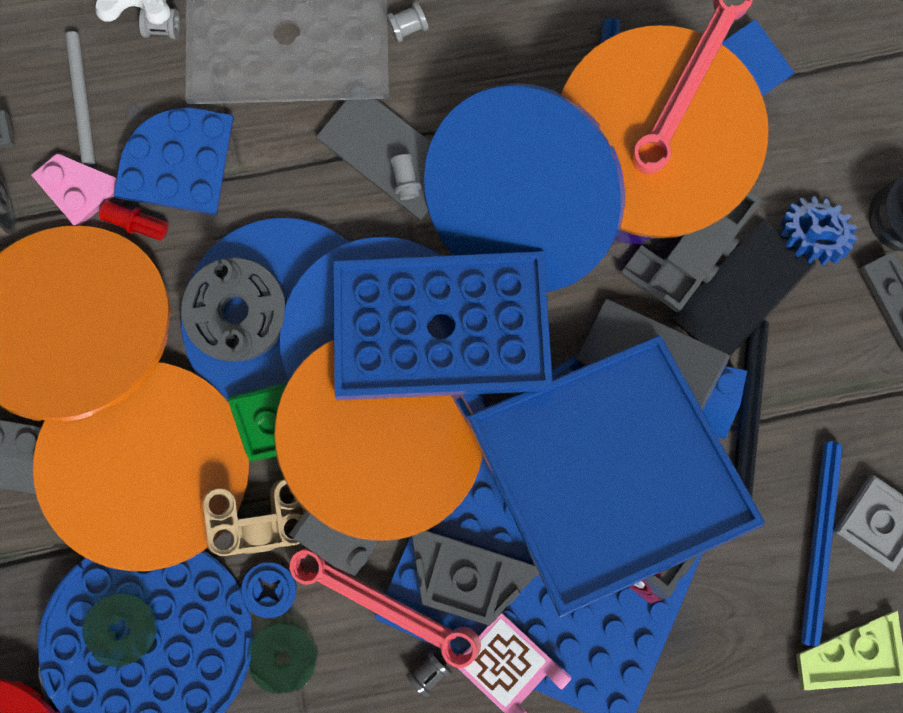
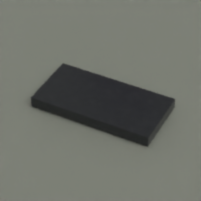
M762 221L719 266L713 278L707 284L704 282L689 298L683 308L671 317V321L693 339L731 356L815 267L816 261L813 260L812 263H808L807 255L805 254L799 257L795 256L797 248L795 246L786 247L785 244L788 239L781 236L778 231L765 221Z

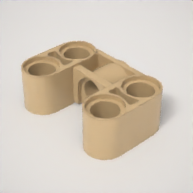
M285 479L276 481L270 489L272 513L259 517L238 518L234 496L225 489L209 490L201 500V514L206 546L211 552L219 556H229L241 553L265 552L278 547L300 544L294 538H288L285 535L284 525L292 518L299 522L306 510L299 504L296 498L289 504H285L280 500L279 491L281 487L287 484ZM216 494L224 496L227 501L225 511L218 515L213 514L209 509V501ZM222 529L228 530L231 534L230 545L224 549H217L213 543L215 533Z

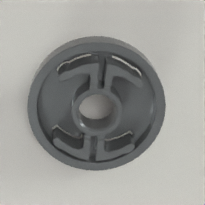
M225 258L206 265L190 280L182 298V322L188 337L205 354L227 362H244L263 355L278 341L284 322V309L287 301L277 279L264 267L247 259ZM254 274L257 275V276H253V277H252V280H253V281L258 285V287L260 288V290H261V292H262V294H263L262 297H259V296H261L260 291L258 290V288L256 287V285L249 279V278L251 277V275H254ZM207 282L209 285L204 284V285L201 287V289H200V294H199V296H198L197 303H196V308H194L195 300H196V297H197V295H198V293H199V288H200V286H201L203 283ZM234 298L243 299L248 306L246 318L237 324L229 323L224 317L226 303ZM264 315H266L265 324H264V327H263V329H262V331H261V333H260V335L263 336V337H260L258 334H259V332H260V330H261V328H262L263 322H264ZM196 324L199 325L201 331H202L203 334L208 338V341H209L211 344H209V343L207 342L206 338L201 334V332L199 331V329H198V327H197Z

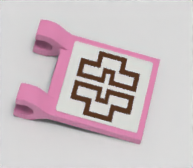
M503 613L479 635L481 650L475 660L467 667L458 668L504 713H528L520 704L545 676H548L561 690L571 680V676L561 666L553 661ZM470 645V647L463 653V655H466V654H469V653L472 652V646H471V645Z

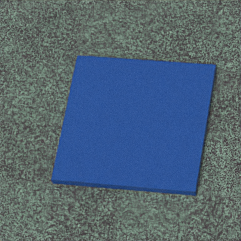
M661 335L553 379L552 391L522 392L467 416V422L560 618L756 530L765 524L763 517Z

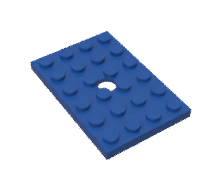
M544 251L333 261L334 382L336 400L552 391ZM435 315H448L455 322V330L449 337L439 339L429 333L427 326Z

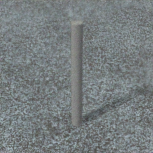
M71 31L65 33L81 163L93 165L95 164L80 37L78 32Z

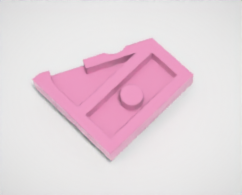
M60 154L53 156L31 175L74 226L84 224L101 209L105 200L111 201L115 198L114 191L117 178Z

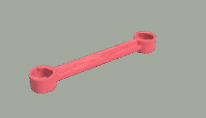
M713 0L715 12L650 134L643 136L633 148L631 159L634 167L639 172L649 175L661 171L668 163L671 156L669 143L731 25L734 20L739 19L746 13L753 0H745L741 5H730V7L725 5L723 0ZM646 143L656 144L662 150L663 157L658 162H647V164H644L638 154L639 147H643Z
M307 547L294 554L290 561V572L297 582L309 585L318 581L441 648L445 661L453 667L464 668L469 666L480 653L481 641L477 633L472 629L458 627L451 630L330 565L329 562ZM308 554L313 556L318 562L319 571L306 574L301 567V558H305ZM457 636L464 637L470 642L472 652L457 656L451 649L450 641Z

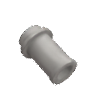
M411 154L398 155L390 160L397 184L394 191L395 194L399 195L400 200L418 197L420 195L419 190L422 188L421 184L417 183Z

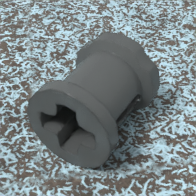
M432 650L427 654L428 658L414 672L409 671L406 674L410 683L425 698L431 695L430 690L444 676L449 677L452 674L447 664Z

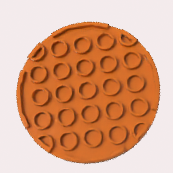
M663 25L645 26L619 33L588 53L576 66L563 88L561 96L575 105L579 104L600 124L599 128L607 138L610 146H613L616 151L625 186V208L620 227L621 231L643 237L670 238L688 235L704 229L725 217L741 203L750 192L762 170L767 152L769 131L765 103L760 89L749 70L735 54L722 44L669 143L671 156L668 163L661 171L650 175L639 172L632 163L631 155L633 148L643 136L650 134L697 46L702 33L686 28ZM646 143L643 147H639L638 154L644 164H647V162H658L663 157L662 150L656 144Z
M62 226L42 230L13 243L0 253L1 407L11 413L36 421H73L93 416V413L103 410L110 405H117L142 385L154 370L163 354L168 340L167 333L171 316L168 291L155 264L146 253L133 242L119 234L90 226Z
M334 340L314 351L297 368L284 389L276 412L274 425L275 452L279 468L291 493L308 513L330 529L357 539L371 541L402 539L419 534L437 525L448 517L467 496L475 482L483 458L482 451L474 434L451 395L336 400Z
M159 362L142 385L117 405H110L103 410L93 413V416L66 422L62 420H45L39 432L33 457V479L37 499L45 518L56 534L69 547L85 558L106 567L127 571H151L167 568L184 562L205 550L207 546L201 514V500L204 494L212 489H225L234 496L238 511L245 494L249 474V459L245 453L227 400L211 384L194 373L177 366ZM220 494L214 495L209 501V509L215 515L223 513L227 507L225 497ZM222 529V530H219L218 532H216L215 535H214V537H213V542H214L226 529Z

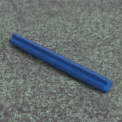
M825 441L822 449L801 642L809 646H819L823 626L843 449L841 443Z

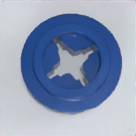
M264 562L253 567L246 574L242 582L241 594L246 607L253 614L262 618H274L284 614L292 606L296 599L297 583L291 572L280 565V563ZM280 580L275 590V593L278 595L277 598L268 595L266 598L263 597L259 600L258 597L264 590L262 585L264 581L271 584Z

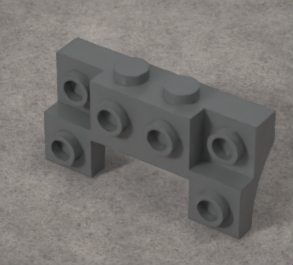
M749 192L737 207L716 223L694 233L681 236L664 260L641 245L620 274L646 294L651 293L676 313L679 312L700 283L704 281L707 284L716 274L719 267L715 263L722 254L727 257L736 247L739 240L735 236L762 200Z

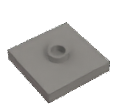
M869 475L833 532L888 570L894 572L903 559V495L876 476Z

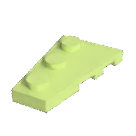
M898 611L889 612L820 643L819 646H813L797 653L796 659L801 690L903 683V642Z

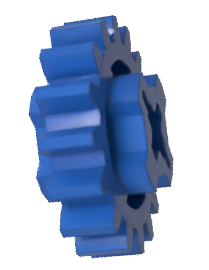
M811 197L809 202L800 198L797 204L792 203L780 223L784 227L780 235L789 237L785 244L786 247L795 246L797 248L795 256L799 257L805 254L807 255L808 263H812L816 258L822 266H825L829 259L834 264H837L841 258H846L857 240V237L853 235L857 227L848 224V221L851 219L850 214L842 215L839 213L842 208L840 205L832 208L828 199H825L821 204L818 203L816 197Z

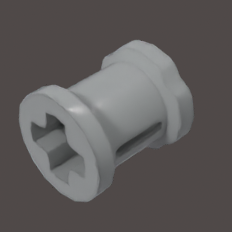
M417 1L412 3L411 8L393 15L389 13L386 15L397 43L402 42L403 37L420 29L422 31L429 30L425 15Z
M141 8L139 16L141 36L149 38L150 35H166L172 39H178L180 33L179 11L177 9H170L171 14L168 20L157 25L148 22L145 12Z

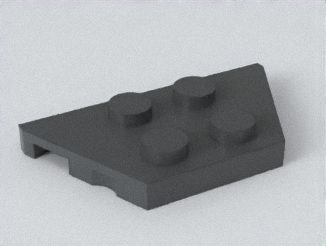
M429 530L412 536L422 604L488 626L521 594L520 592L534 577L536 578L539 575L535 564Z

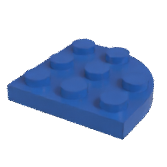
M178 108L164 111L146 120L130 136L123 149L114 197L217 216L234 121L233 115L195 108Z

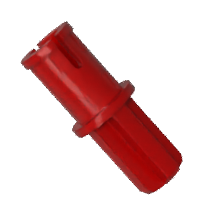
M105 200L99 212L100 220L126 228V231L130 234L137 232L162 241L168 233L169 224L167 222L143 214L141 209L137 207L132 210L110 200Z

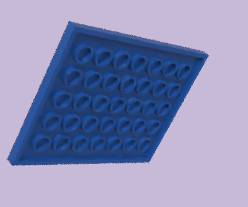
M483 456L479 472L467 496L448 517L428 530L534 564ZM410 536L386 595L451 630L458 627H467L475 631L479 636L488 625L422 604L413 538ZM702 554L697 556L685 576L677 582L676 589L668 598L650 604L631 588L627 587L561 618L540 575L536 578L534 577L520 592L521 594L502 613L571 676V680L562 690L548 676H545L534 690L586 713H636ZM378 614L375 617L376 620L428 642ZM460 636L450 641L451 649L457 656L463 654L471 645L467 639Z

